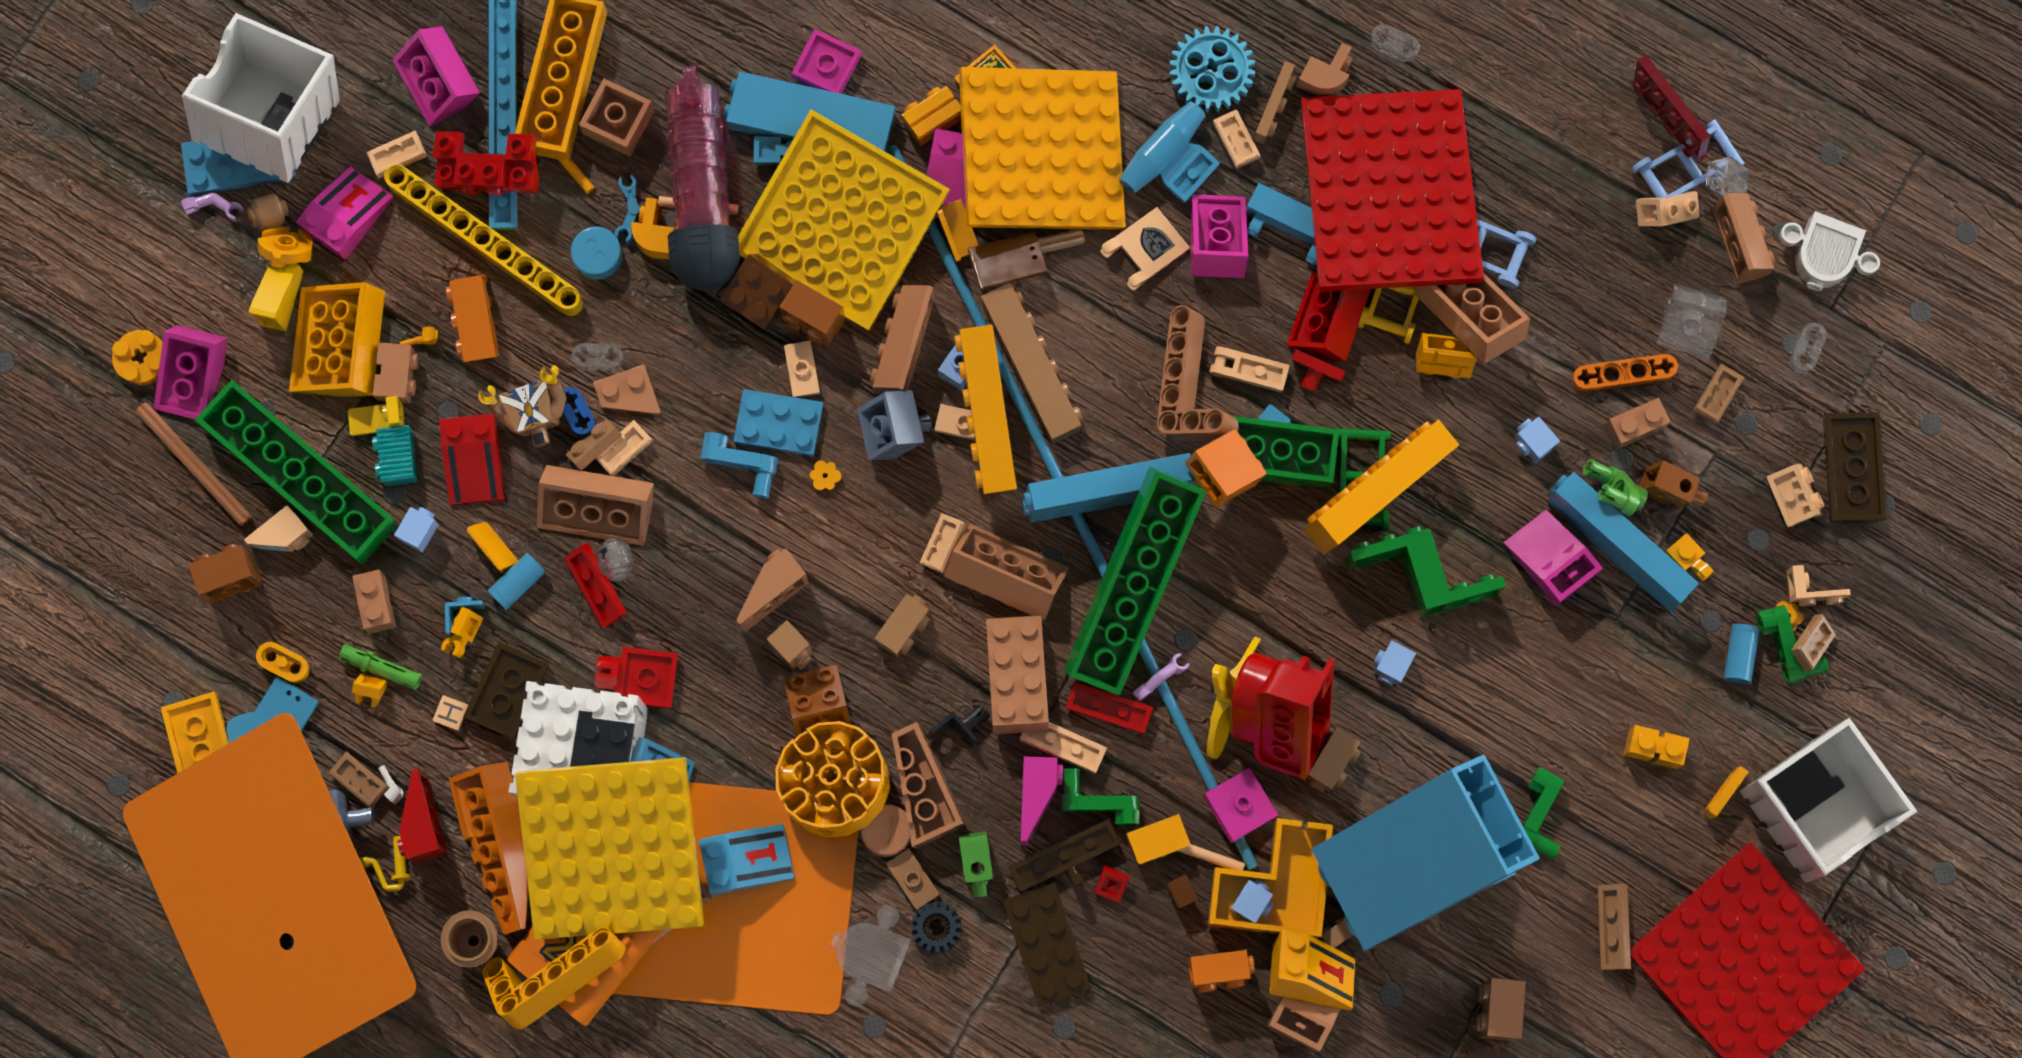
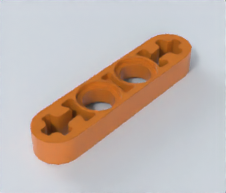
M1661 354L1583 365L1575 370L1571 382L1576 390L1588 392L1666 381L1676 374L1678 363L1673 356ZM1662 361H1665L1667 366H1671L1667 374L1664 373L1663 369L1655 370L1653 376H1651L1649 362H1652V368L1659 367ZM1635 364L1643 366L1645 376L1642 378L1634 377L1631 373V367ZM1608 368L1615 369L1619 375L1618 380L1614 382L1608 381L1604 376V371ZM1596 370H1599L1598 378L1590 379L1587 385H1584L1582 380H1578L1582 372H1585L1587 377L1595 376Z

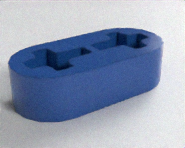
M573 387L564 388L566 396L571 394L573 398L578 397L574 400L578 408L573 410L570 404H565L563 413L574 433L580 437H586L596 425L595 419L581 393ZM579 414L582 415L585 421L590 419L587 423L588 428L585 430L582 427L576 428L579 425L576 416Z

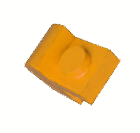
M646 198L645 206H641L639 211V222L642 223L631 222L633 237L637 246L644 254L652 258L669 260L667 236L675 228L657 225L660 209L658 200Z

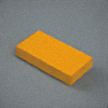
M1741 766L1735 768L1707 805L1703 814L1710 819L1717 817L1746 777L1748 771Z

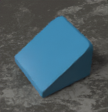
M1270 404L1258 418L1284 423L1291 422L1287 416Z

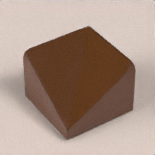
M1186 874L1167 883L1166 888L1177 910L1185 908L1198 899Z

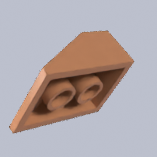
M786 548L781 552L778 549L766 558L767 563L763 565L736 620L743 633L747 632L809 584L806 573Z

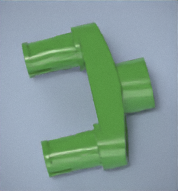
M1593 459L1587 461V464L1591 466L1584 465L1583 474L1600 481L1603 485L1602 489L1606 491L1600 490L1598 492V500L1616 507L1617 511L1627 516H1631L1635 511H1639L1644 506L1648 496L1647 490L1636 485L1624 471L1613 466L1607 467Z

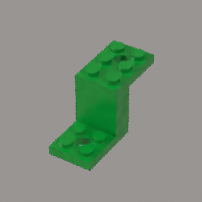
M1415 527L1405 531L1406 535L1397 538L1395 534L1379 538V543L1369 545V542L1356 544L1345 560L1347 569L1350 571L1401 556L1420 618L1497 597L1506 587L1503 576L1495 578L1494 574L1479 578V582L1470 586L1468 582L1456 584L1449 591L1430 528L1422 530L1421 527Z

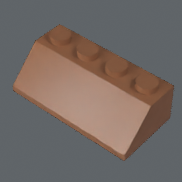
M903 285L901 292L895 293L892 303L895 313L893 319L888 318L884 331V333L888 334L885 344H880L877 359H880L878 369L873 368L869 384L873 385L874 394L881 395L884 392L909 390L935 301L932 286Z
M546 465L539 481L537 528L644 546L652 510L654 483Z
M969 524L952 553L944 577L953 580L957 584L974 589L982 595L999 600L1007 606L1024 611L1030 616H1041V619L1045 621L1070 567Z

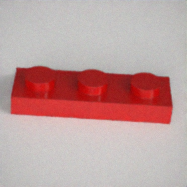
M589 543L580 545L564 558L602 629L610 627L627 614L603 568L598 563V559Z
M1077 682L1073 684L1066 705L1067 710L1143 735L1153 710L1151 706Z

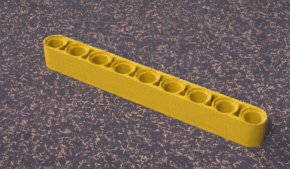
M394 164L386 169L384 173L385 181L397 196L563 314L574 316L581 312L583 300L577 289L404 166ZM396 176H405L401 183L393 184ZM417 191H426V194L423 198L414 199V195ZM441 205L447 206V210L443 214H435L437 207ZM460 221H469L465 229H456ZM481 236H490L489 242L484 245L478 244ZM505 250L511 251V256L508 259H499L500 253ZM524 266L533 267V270L530 274H520V271ZM546 281L554 282L553 288L548 291L542 290V285ZM566 297H576V301L573 305H563V301Z

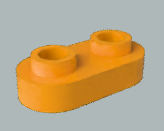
M275 642L262 644L256 652V660L261 667L291 683H300L309 675L310 666L306 659ZM276 653V659L269 662V654ZM295 665L300 666V671L297 674L292 673V668Z

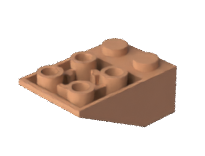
M1281 997L1267 1027L1318 1053L1321 1051L1340 1009Z

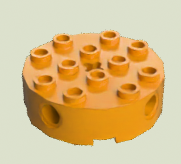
M840 721L817 723L807 728V731L799 734L795 740L792 739L783 748L775 768L776 791L785 810L803 829L826 838L848 836L867 827L883 810L890 791L889 767L876 742L859 727Z

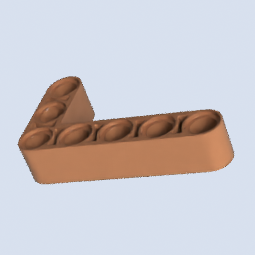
M1185 305L1174 308L1170 316L1157 428L1161 433L1180 441L1216 440L1234 429L1238 431V421L1233 416L1219 409H1194L1205 319L1202 314Z

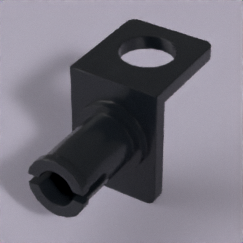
M980 704L962 719L953 711L929 731L927 738L931 740L950 724L972 748L978 740L972 731L988 720L990 715L987 710L982 713L984 707Z

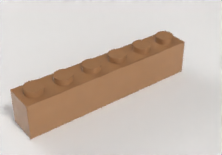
M1011 283L1005 284L982 295L981 304L1053 445L1080 432L1081 422L1084 420L1078 407L1073 408L1069 401V398L1072 396L1066 383L1061 384L1057 377L1060 371L1054 359L1049 360L1045 353L1048 347L1042 335L1037 337L1033 329L1036 323L1030 312L1025 313L1021 305L1024 303L1021 292L1018 288L1013 289Z

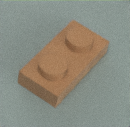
M606 419L595 425L591 433L583 440L576 442L566 456L582 471L622 434Z

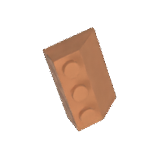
M1748 193L1723 194L1712 211L1737 284L1769 276L1774 269L1775 258L1772 251L1767 249L1765 243L1767 239L1766 232L1762 225L1759 226L1756 217L1758 210L1755 202L1750 200Z

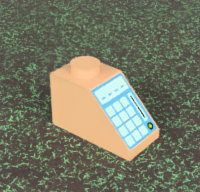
M287 505L244 540L253 549L292 552L295 549L300 550L305 547L313 534L294 510Z

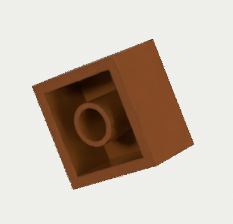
M798 280L794 282L779 306L782 319L785 321L784 325L793 332L798 333L799 330L808 335L807 339L818 346H821L823 343L829 347L846 321L843 306Z
M232 544L225 546L221 549L220 553L212 556L211 554L200 555L195 558V562L188 564L198 595L210 604L263 586L254 556L241 545Z

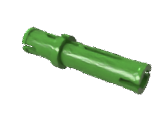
M346 643L339 654L338 660L350 663L360 668V671L364 673L371 672L414 691L417 690L422 679V674L381 659L375 656L374 652L361 651Z

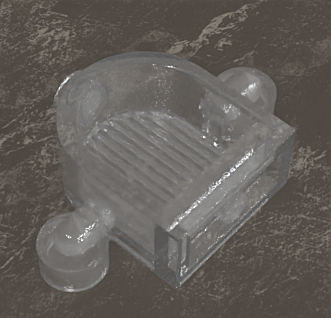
M884 905L878 910V926L869 923L855 924L846 929L842 934L836 932L830 948L836 950L837 961L841 969L849 977L856 980L855 984L850 985L845 993L847 1002L852 1006L859 1007L867 1001L868 992L865 988L867 984L891 994L911 939L888 931L889 928L894 927L899 921L898 910L892 905Z

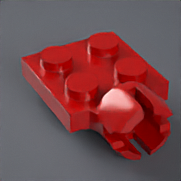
M623 647L622 654L619 657L600 656L596 661V670L611 674L596 672L594 675L595 687L620 693L623 697H628V694L637 695L646 706L671 709L678 653Z

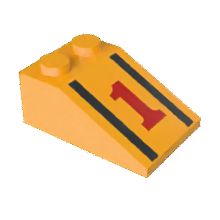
M1282 929L1272 948L1269 994L1351 1011L1353 1008L1355 959L1309 934Z

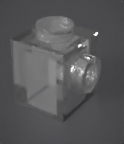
M1733 157L1710 161L1708 163L1706 186L1720 197L1726 193H1747L1750 170Z

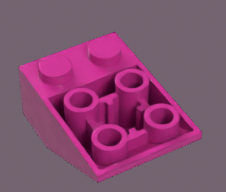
M1547 510L1543 511L1503 543L1555 607L1603 569L1589 550Z

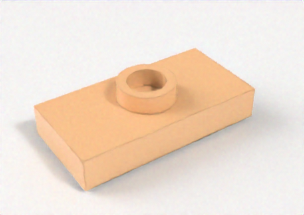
M1237 109L1213 120L1212 124L1235 169L1260 159V154Z
M416 131L366 152L378 178L383 177L386 169L391 165L400 164L405 167L427 157Z
M811 340L784 345L793 397L803 398L820 395Z
M940 404L934 429L935 432L975 440L974 433L969 434L966 419V417L971 416V410Z
M635 420L620 432L622 435L595 458L611 476H615L653 442Z
M941 513L920 563L945 574L952 553L968 524Z

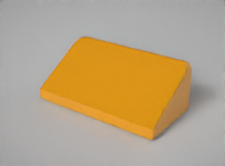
M487 522L475 524L467 528L469 535L502 575L518 561Z

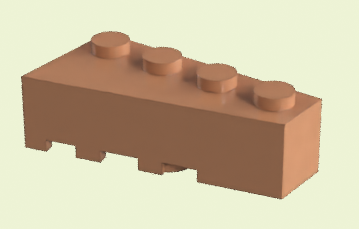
M915 722L892 733L912 847H921L966 826L922 726Z

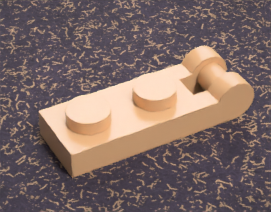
M1216 347L1214 352L1216 357L1215 363L1211 365L1209 374L1280 393L1283 392L1290 365L1225 347ZM1226 360L1234 361L1233 369L1225 367Z

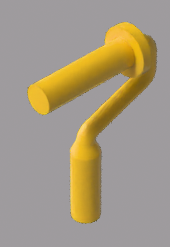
M400 836L393 837L395 875L391 876V881L398 882V884L388 885L376 859L359 857L364 868L373 865L382 888L386 892L399 891L404 887L405 881L411 880V875L406 874L405 856H401L398 849L397 840L401 839Z

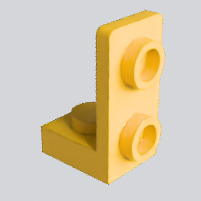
M397 396L386 397V404L348 410L349 429L352 436L375 434L376 429L405 425L403 403Z

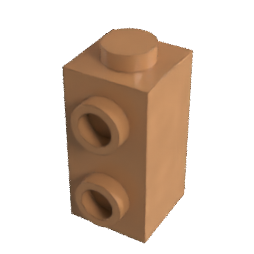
M906 594L875 636V643L897 658L901 653L906 655L915 642L912 640L913 636L917 631L923 632L931 620L928 618L930 614L929 609L926 608L928 603L917 595L911 597Z
M1336 728L1307 776V779L1310 780L1309 785L1322 793L1325 790L1330 792L1333 787L1339 789L1347 774L1343 773L1348 763L1353 765L1361 753L1357 749L1360 741Z

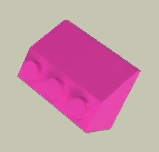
M443 27L419 29L392 59L429 126H433L467 108L480 93Z

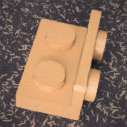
M1794 464L1767 476L1787 527L1794 526L1815 516L1823 515L1821 508L1824 507V503L1820 494L1813 491L1810 484L1813 482V477L1808 467L1804 468L1802 464Z

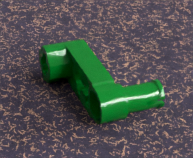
M1784 605L1756 612V623L1761 635L1773 633L1783 677L1788 685L1803 682L1807 677L1829 672L1828 663L1824 656L1820 658L1813 670L1804 671L1791 651L1796 641L1789 612Z
M1539 766L1528 786L1530 790L1536 792L1539 796L1522 826L1535 850L1553 861L1561 845L1539 834L1540 831L1538 829L1560 791L1564 780Z
M1063 769V794H1060L1061 812H1115V825H1140L1139 796H1082L1080 794L1079 781L1080 769Z

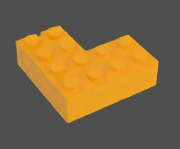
M1277 818L1274 825L1269 874L1215 867L1213 871L1208 926L1279 934L1282 929L1309 934L1320 939L1322 937L1327 884L1319 874L1318 861L1311 849L1332 837L1333 825L1307 822L1305 830H1300L1302 821ZM1258 879L1270 887L1268 892L1273 895L1269 901L1274 904L1266 917L1260 915L1256 923H1250L1231 912L1230 909L1248 880L1254 882Z

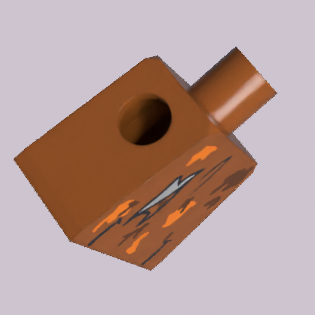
M1664 460L1646 467L1639 485L1647 490V497L1675 508H1681L1691 503L1703 507L1708 497V492L1697 488L1700 481L1699 477Z

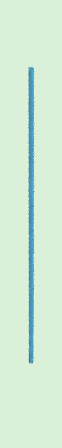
M897 145L887 149L891 156L906 164ZM933 220L928 232L975 326L987 325L935 220ZM996 344L1000 376L1052 479L1061 478L1063 475ZM1082 513L1071 515L1103 578L1108 565ZM1144 638L1139 653L1151 677H1153L1160 671V668ZM1165 680L1157 689L1208 791L1217 787L1218 784ZM1244 836L1234 841L1248 870L1250 871L1258 867Z

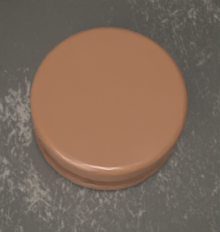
M884 804L883 810L867 827L861 829V837L868 850L877 856L887 858L897 856L907 849L911 842L906 813L901 808L891 804Z

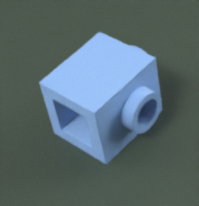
M955 345L938 369V376L961 391L966 384V379L960 378L958 363L963 362L962 351H956Z
M1537 417L1533 422L1530 419L1523 422L1517 428L1519 433L1515 437L1517 449L1524 456L1528 455L1535 464L1556 448L1560 442L1540 417Z
M410 507L394 536L399 541L423 553L439 524L433 519L434 514L422 507L419 510Z
M1391 640L1386 651L1380 649L1373 662L1377 666L1374 674L1378 675L1377 679L1388 686L1392 687L1393 684L1399 686L1416 653Z
M1258 879L1254 882L1248 880L1230 911L1247 922L1256 923L1260 915L1263 917L1267 916L1274 904L1269 901L1273 895L1268 892L1270 887Z

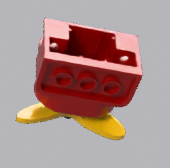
M1254 637L1235 668L1228 671L1225 666L1215 664L1212 669L1210 692L1216 694V701L1210 720L1207 755L1209 758L1218 759L1231 731L1234 738L1254 744V756L1260 764L1306 780L1330 734L1335 660L1329 658L1323 671L1310 667V658L1303 656L1299 663L1287 659L1281 661L1254 653L1261 641V638Z

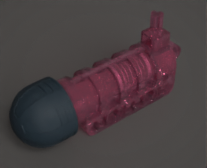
M694 65L683 66V80H676L677 86L669 88L665 92L666 117L669 128L668 143L671 154L670 169L673 180L672 195L675 206V230L670 232L667 237L670 265L676 277L690 288L708 291L723 286L734 276L739 265L740 250L738 230L729 226L731 224L722 101L717 87L701 84L698 78L697 66Z

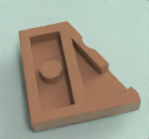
M644 364L593 382L600 405L604 410H624L629 413L642 412L655 416L662 415Z

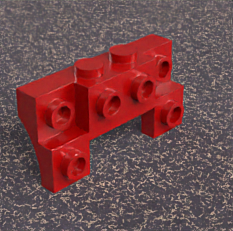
M436 131L433 158L437 159L434 186L438 189L462 191V193L468 195H478L479 191L486 192L492 196H502L503 192L538 194L540 177L536 162L537 136L533 134L508 133L506 154L464 153L465 134L461 132Z

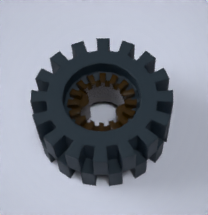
M933 902L927 903L917 910L916 915L912 919L911 931L915 942L923 950L934 954L945 953V951L954 948L955 944L960 940L962 923L959 914L953 907L946 903ZM934 920H940L941 926L945 927L944 932L939 936L932 935L933 930L929 928L930 923Z

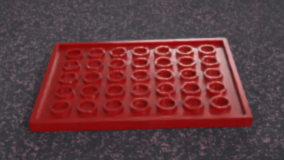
M1461 89L1302 97L1301 112L1319 292L1483 283L1484 274Z

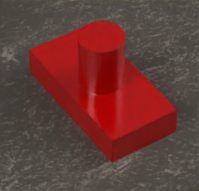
M1297 349L1292 356V360L1309 367L1301 386L1316 392L1324 374L1342 381L1346 371Z

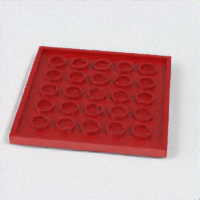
M1748 842L1630 948V958L1720 1058H1769L1866 969L1751 842Z

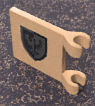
M1156 207L1119 235L1105 242L1102 245L1101 253L1105 258H1109L1122 247L1140 270L1129 277L1127 286L1132 291H1135L1152 276L1190 250V247L1158 207Z

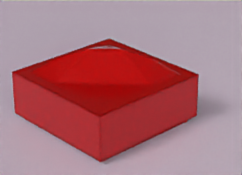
M1104 866L1094 893L1120 903L1130 875Z

